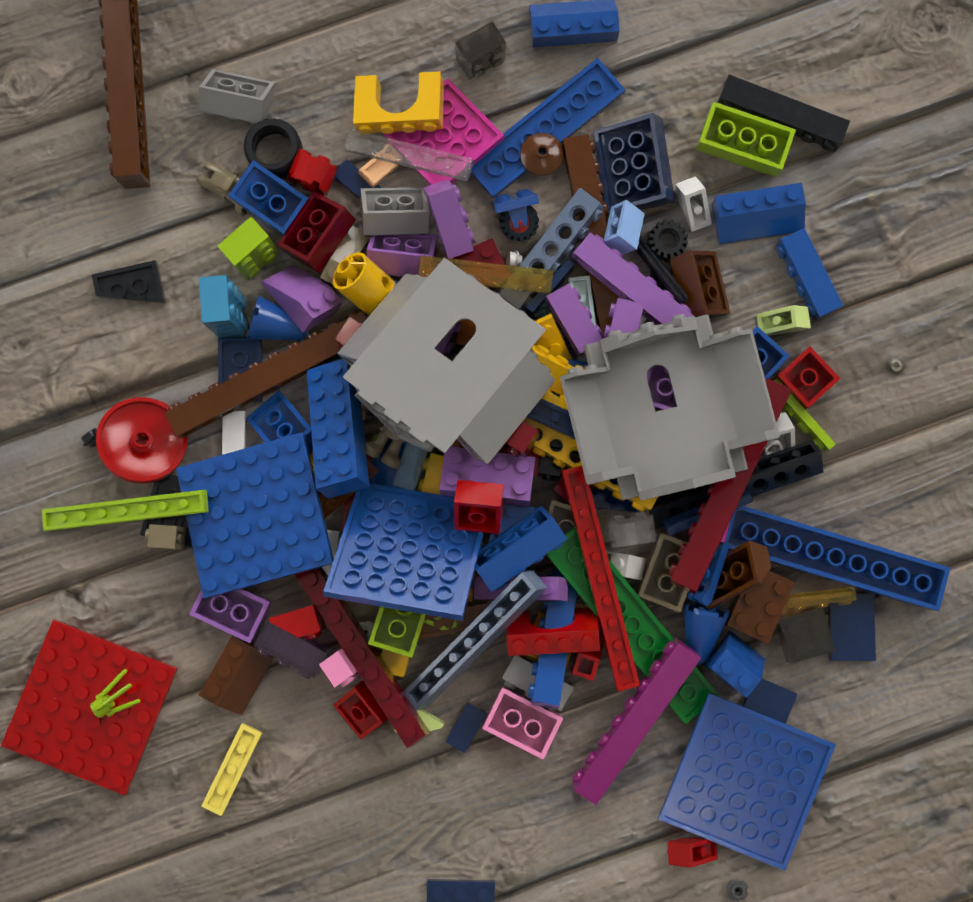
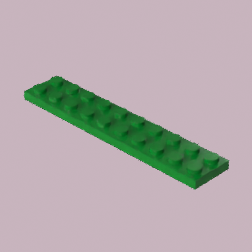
M574 526L564 534L567 540L563 542V545L557 550H551L546 556L598 618ZM609 560L634 663L647 678L651 672L650 667L653 662L662 657L665 645L674 639ZM695 666L668 705L681 721L687 724L701 711L708 692L717 696L719 694Z

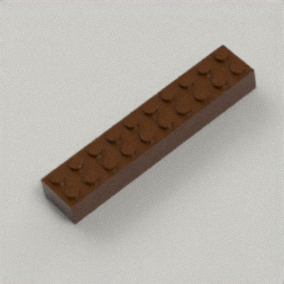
M98 0L102 8V15L99 16L100 25L104 30V36H101L102 48L105 49V57L102 58V63L107 74V78H104V87L108 91V99L105 100V106L110 120H107V130L111 134L108 149L110 155H112L113 162L109 166L110 173L124 189L151 187L138 0Z

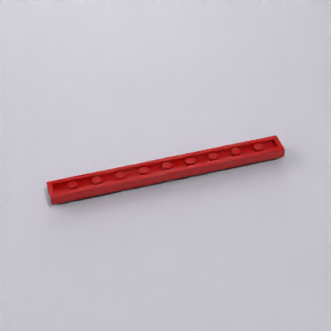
M582 465L562 470L561 473L616 690L619 692L640 686L590 485L586 483Z

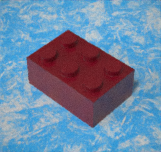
M314 191L277 245L291 258L320 273L356 219L344 206Z

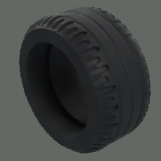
M276 118L264 119L257 122L256 125L254 124L247 132L244 140V153L249 164L254 160L279 178L288 176L299 149H303L302 142L294 127L286 121ZM280 134L291 141V149L288 156L275 164H267L260 161L256 156L259 142L268 135Z

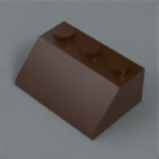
M690 250L670 259L674 279L688 295V301L684 305L690 308L692 315L695 317L709 315L710 319L731 314L716 251Z
M747 541L727 552L713 600L707 606V609L711 610L763 581L772 567L767 546Z
M232 635L199 696L218 707L243 715L275 655L254 643H248Z

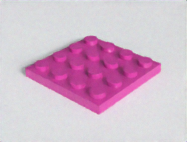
M448 78L444 81L443 129L433 132L419 130L412 133L404 131L391 134L383 133L384 137L430 185L447 179L453 184L505 139L504 135Z

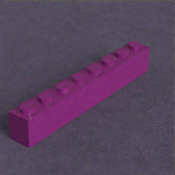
M674 638L672 642L669 641L665 645L662 657L653 662L650 667L651 672L647 678L641 679L639 682L640 686H637L635 695L633 697L630 696L623 706L625 709L620 715H616L613 718L610 730L607 734L603 733L595 751L589 752L581 770L578 769L572 777L574 791L597 805L701 659L696 651L677 638Z

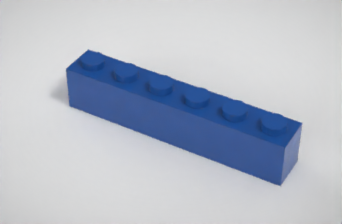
M555 568L552 575H547V577L564 578L560 571ZM569 582L568 601H543L542 609H545L546 613L545 618H540L539 628H561L573 622L577 592ZM568 653L539 654L538 662H533L531 675L535 676L534 684L529 685L528 698H532L531 705L553 709L559 708Z

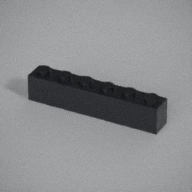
M730 74L717 101L719 104L796 129L794 135L800 137L802 141L819 144L828 151H837L843 142L850 124V120Z

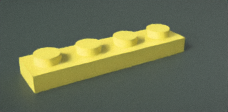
M245 723L241 724L203 801L202 807L220 816L224 814L263 732Z

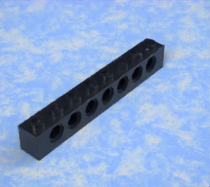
M811 440L760 457L746 490L753 497L824 473L821 451L814 441ZM711 484L658 496L652 509L649 510V515L656 529L663 527V520L697 507L703 502L707 503L710 498L707 492Z

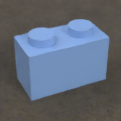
M628 200L612 206L604 236L605 244L611 249L618 250L622 255L636 250L645 213Z

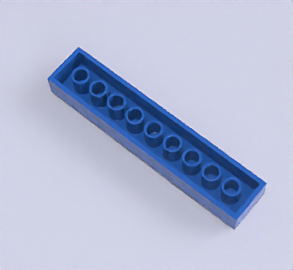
M741 506L735 510L729 523L725 543H720L729 546L728 550L731 551L747 541H752L767 546L770 562L930 611L940 610L951 569L947 566L746 506Z

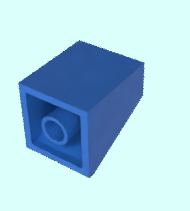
M730 630L711 653L708 661L702 665L737 694L747 698L762 679L765 658Z

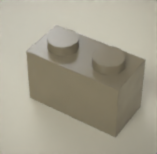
M149 524V529H146L145 542L148 543L147 547L185 550V527Z

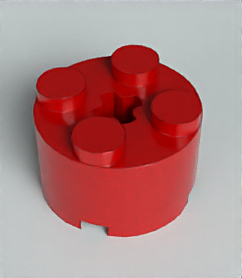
M299 149L288 173L287 180L294 185H297V182H299L303 186L302 189L313 193L315 191L323 196L324 194L327 196L337 173V167L330 164L331 160L325 156L318 155L316 158L311 156L310 152Z

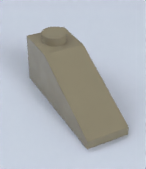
M352 226L329 259L320 276L321 280L336 289L333 285V275L339 263L353 253H364L371 236L363 235V230Z

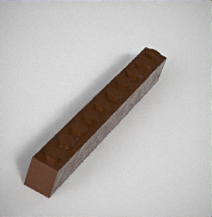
M589 134L563 138L562 147L571 195L573 197L578 189L582 188L604 207L602 209L603 214L598 221H593L588 227V234H597L604 239L607 228L605 216H608L606 203H602L601 195H604L602 182H598L597 174L600 172L598 162H594L593 154H595L594 141H590ZM585 212L576 214L577 221H581L585 217ZM587 271L591 281L597 325L604 335L606 325L610 326L612 317L608 316L611 303L616 304L617 299L620 297Z
M357 311L352 312L345 317L346 320L340 323L336 321L326 327L327 330L321 333L318 331L313 332L307 336V340L301 343L297 341L287 347L288 350L282 353L279 351L272 353L267 357L268 360L262 363L255 362L248 366L247 371L243 373L236 372L228 377L229 380L222 384L220 382L214 383L208 387V391L202 394L197 392L189 396L187 402L183 404L178 402L168 408L169 411L164 414L175 435L182 439L306 375L307 370L339 358L338 352L340 350L335 340L336 336L349 317L363 324L367 319L363 311L360 313Z

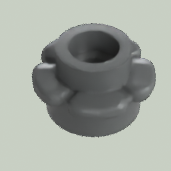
M732 879L726 886V893L732 901L744 900L748 895V885L743 880Z

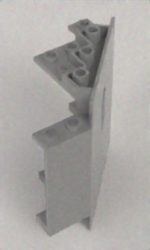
M445 258L429 276L421 277L417 274H405L338 352L351 366L343 378L356 388L357 393L355 396L398 439L429 452L436 447L443 453L457 440L476 460L486 464L492 460L556 381L550 374L551 370L546 365L540 363L537 360L538 355L531 350L532 346L546 329L529 318L525 312L509 304L498 293L492 292L482 285L474 276L465 273ZM461 320L472 321L476 326V332L453 361L435 349L456 323Z
M679 314L671 317L672 321L665 324L654 325L653 322L641 324L640 329L627 333H622V330H615L609 332V337L601 339L599 342L584 345L588 366L583 367L584 370H582L581 366L568 369L569 374L560 376L587 485L617 478L622 500L640 496V500H645L736 477L735 472L748 469L743 447L780 437L752 329L742 330V326L729 329V334L727 335L723 333L713 334L709 315L685 317V314ZM660 365L667 369L677 407L655 412L647 381V372L652 366Z

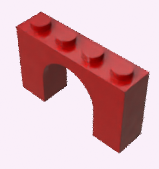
M589 607L575 608L574 621L567 626L554 629L539 628L530 623L529 611H524L507 628L506 632L508 656L600 651L598 619Z

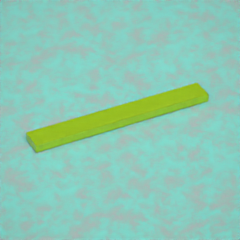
M207 490L42 509L43 531L209 513Z

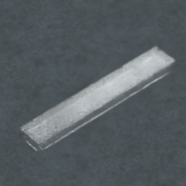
M350 129L344 146L345 152L467 182L474 164L472 158L370 133H360V131Z

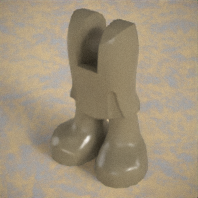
M206 162L204 168L212 173L213 176L209 179L199 174L196 181L204 188L219 194L224 200L231 201L235 205V211L238 214L246 215L248 212L228 197L239 181V175L232 174L212 162Z
M383 424L379 428L380 432L374 441L365 442L366 454L374 458H380L388 438L393 439L383 454L381 461L392 468L398 469L401 464L399 451L402 443L405 441L398 439Z

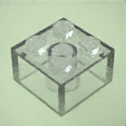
M646 511L632 513L630 514L631 518L624 519V515L608 518L609 521L604 523L608 549L656 542L652 514L646 515Z

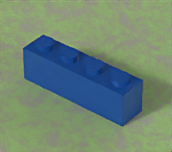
M805 228L780 239L777 243V253L781 259L784 258L787 264V273L790 278H794L797 284L796 291L801 298H804L807 304L805 307H808L809 316H813L816 321L843 307Z

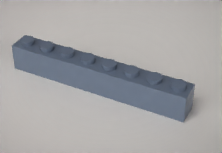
M534 571L522 572L404 691L416 711L429 707L547 589V586Z

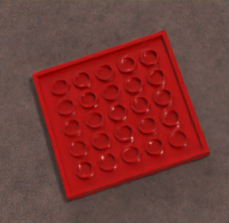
M55 619L50 625L1 746L125 796L129 791L178 668ZM127 669V673L106 695L112 696L130 683L132 687L113 700L115 703L113 708L136 699H140V703L116 712L110 717L105 715L102 718H98L93 713L90 704L96 700L95 696L100 694L118 674Z

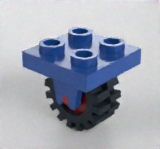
M529 189L516 191L517 195L510 197L508 194L495 196L496 200L491 201L492 209L496 213L501 214L499 226L503 234L515 242H524L526 239H531L530 237L534 236L536 229L539 228V217L536 210L531 206L539 203L538 194L533 191L531 192Z

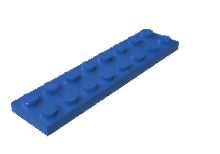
M599 58L595 59L503 133L505 139L469 169L470 173L491 198H495V196L528 171L523 166L520 156L522 145L527 138L537 133H547L557 138L562 144L563 138L572 136L624 94V87ZM540 149L538 151L540 155L546 154L545 149Z

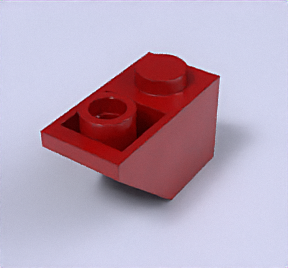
M599 635L600 651L576 652L570 671L571 674L594 680L604 644L602 635Z

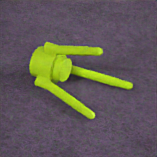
M127 669L118 674L100 694L95 696L96 700L90 704L93 713L98 718H102L105 715L110 717L116 712L140 703V699H136L113 708L115 706L113 700L132 687L130 683L112 696L106 695L127 673Z

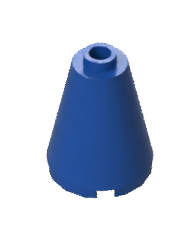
M261 296L257 297L247 335L248 339L302 341L303 337L307 338L309 330L303 333L281 306Z
M686 601L684 605L685 644L699 654L701 659L697 665H702L703 662L708 661L728 619L729 610L725 608V612L720 611L719 605L710 610L698 601L695 602V605H689L690 601Z

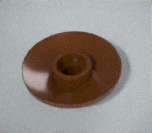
M537 133L525 140L520 156L523 166L530 173L546 176L554 173L561 166L564 151L557 138L547 133ZM540 149H545L546 154L540 155L538 151Z

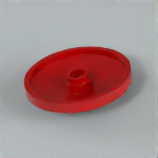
M135 397L117 403L104 414L97 428L96 446L100 460L113 475L127 482L146 484L162 480L178 468L186 453L187 436L179 439L175 435L164 414L169 411V405L153 398Z

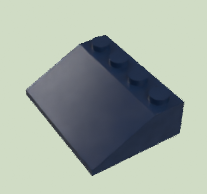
M650 113L594 130L600 178L604 190L603 197L604 203L607 205L608 214H610L612 206L628 200L640 210L675 202L662 118L654 113Z

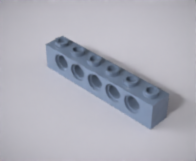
M579 188L499 294L519 310L524 311L530 301L548 282L547 280L551 275H554L562 266L561 262L564 258L572 255L578 240L585 238L589 232L588 227L592 222L598 221L602 216V209L604 208L602 204L582 188ZM585 212L583 220L575 221L577 213ZM570 229L571 236L567 239H562L563 231ZM552 247H557V254L553 257H549V249ZM539 264H543V272L541 274H535L536 266ZM530 282V289L522 292V284Z

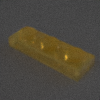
M854 587L790 594L787 605L788 608L792 607L793 610H803L809 605L822 608L829 606V603L838 602V605H848L852 601L857 600Z

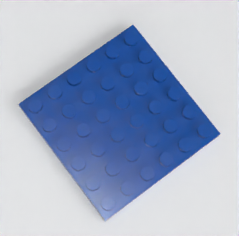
M300 432L176 468L181 492L207 490L209 513L186 515L203 598H211L332 565L334 558L319 493L316 489L315 476L305 433Z
M369 483L368 488L356 491L323 591L324 597L463 621L484 533L454 530L455 497Z
M708 692L658 819L785 871L836 744Z

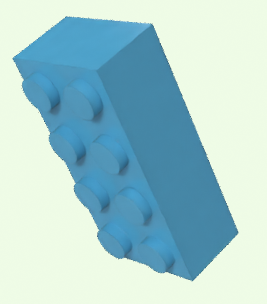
M227 275L199 277L202 323L218 338L246 337L245 330L249 329L248 319L244 317V309H247L246 296L242 295V291H239L238 287L234 285V282Z

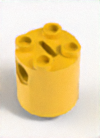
M360 252L353 253L342 260L333 275L334 287L366 315H370L395 287V281L364 253Z

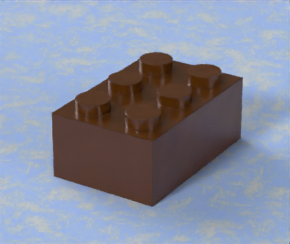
M769 571L760 584L734 597L724 626L762 643L769 644L795 582Z

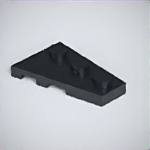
M156 260L92 274L97 297L166 303Z

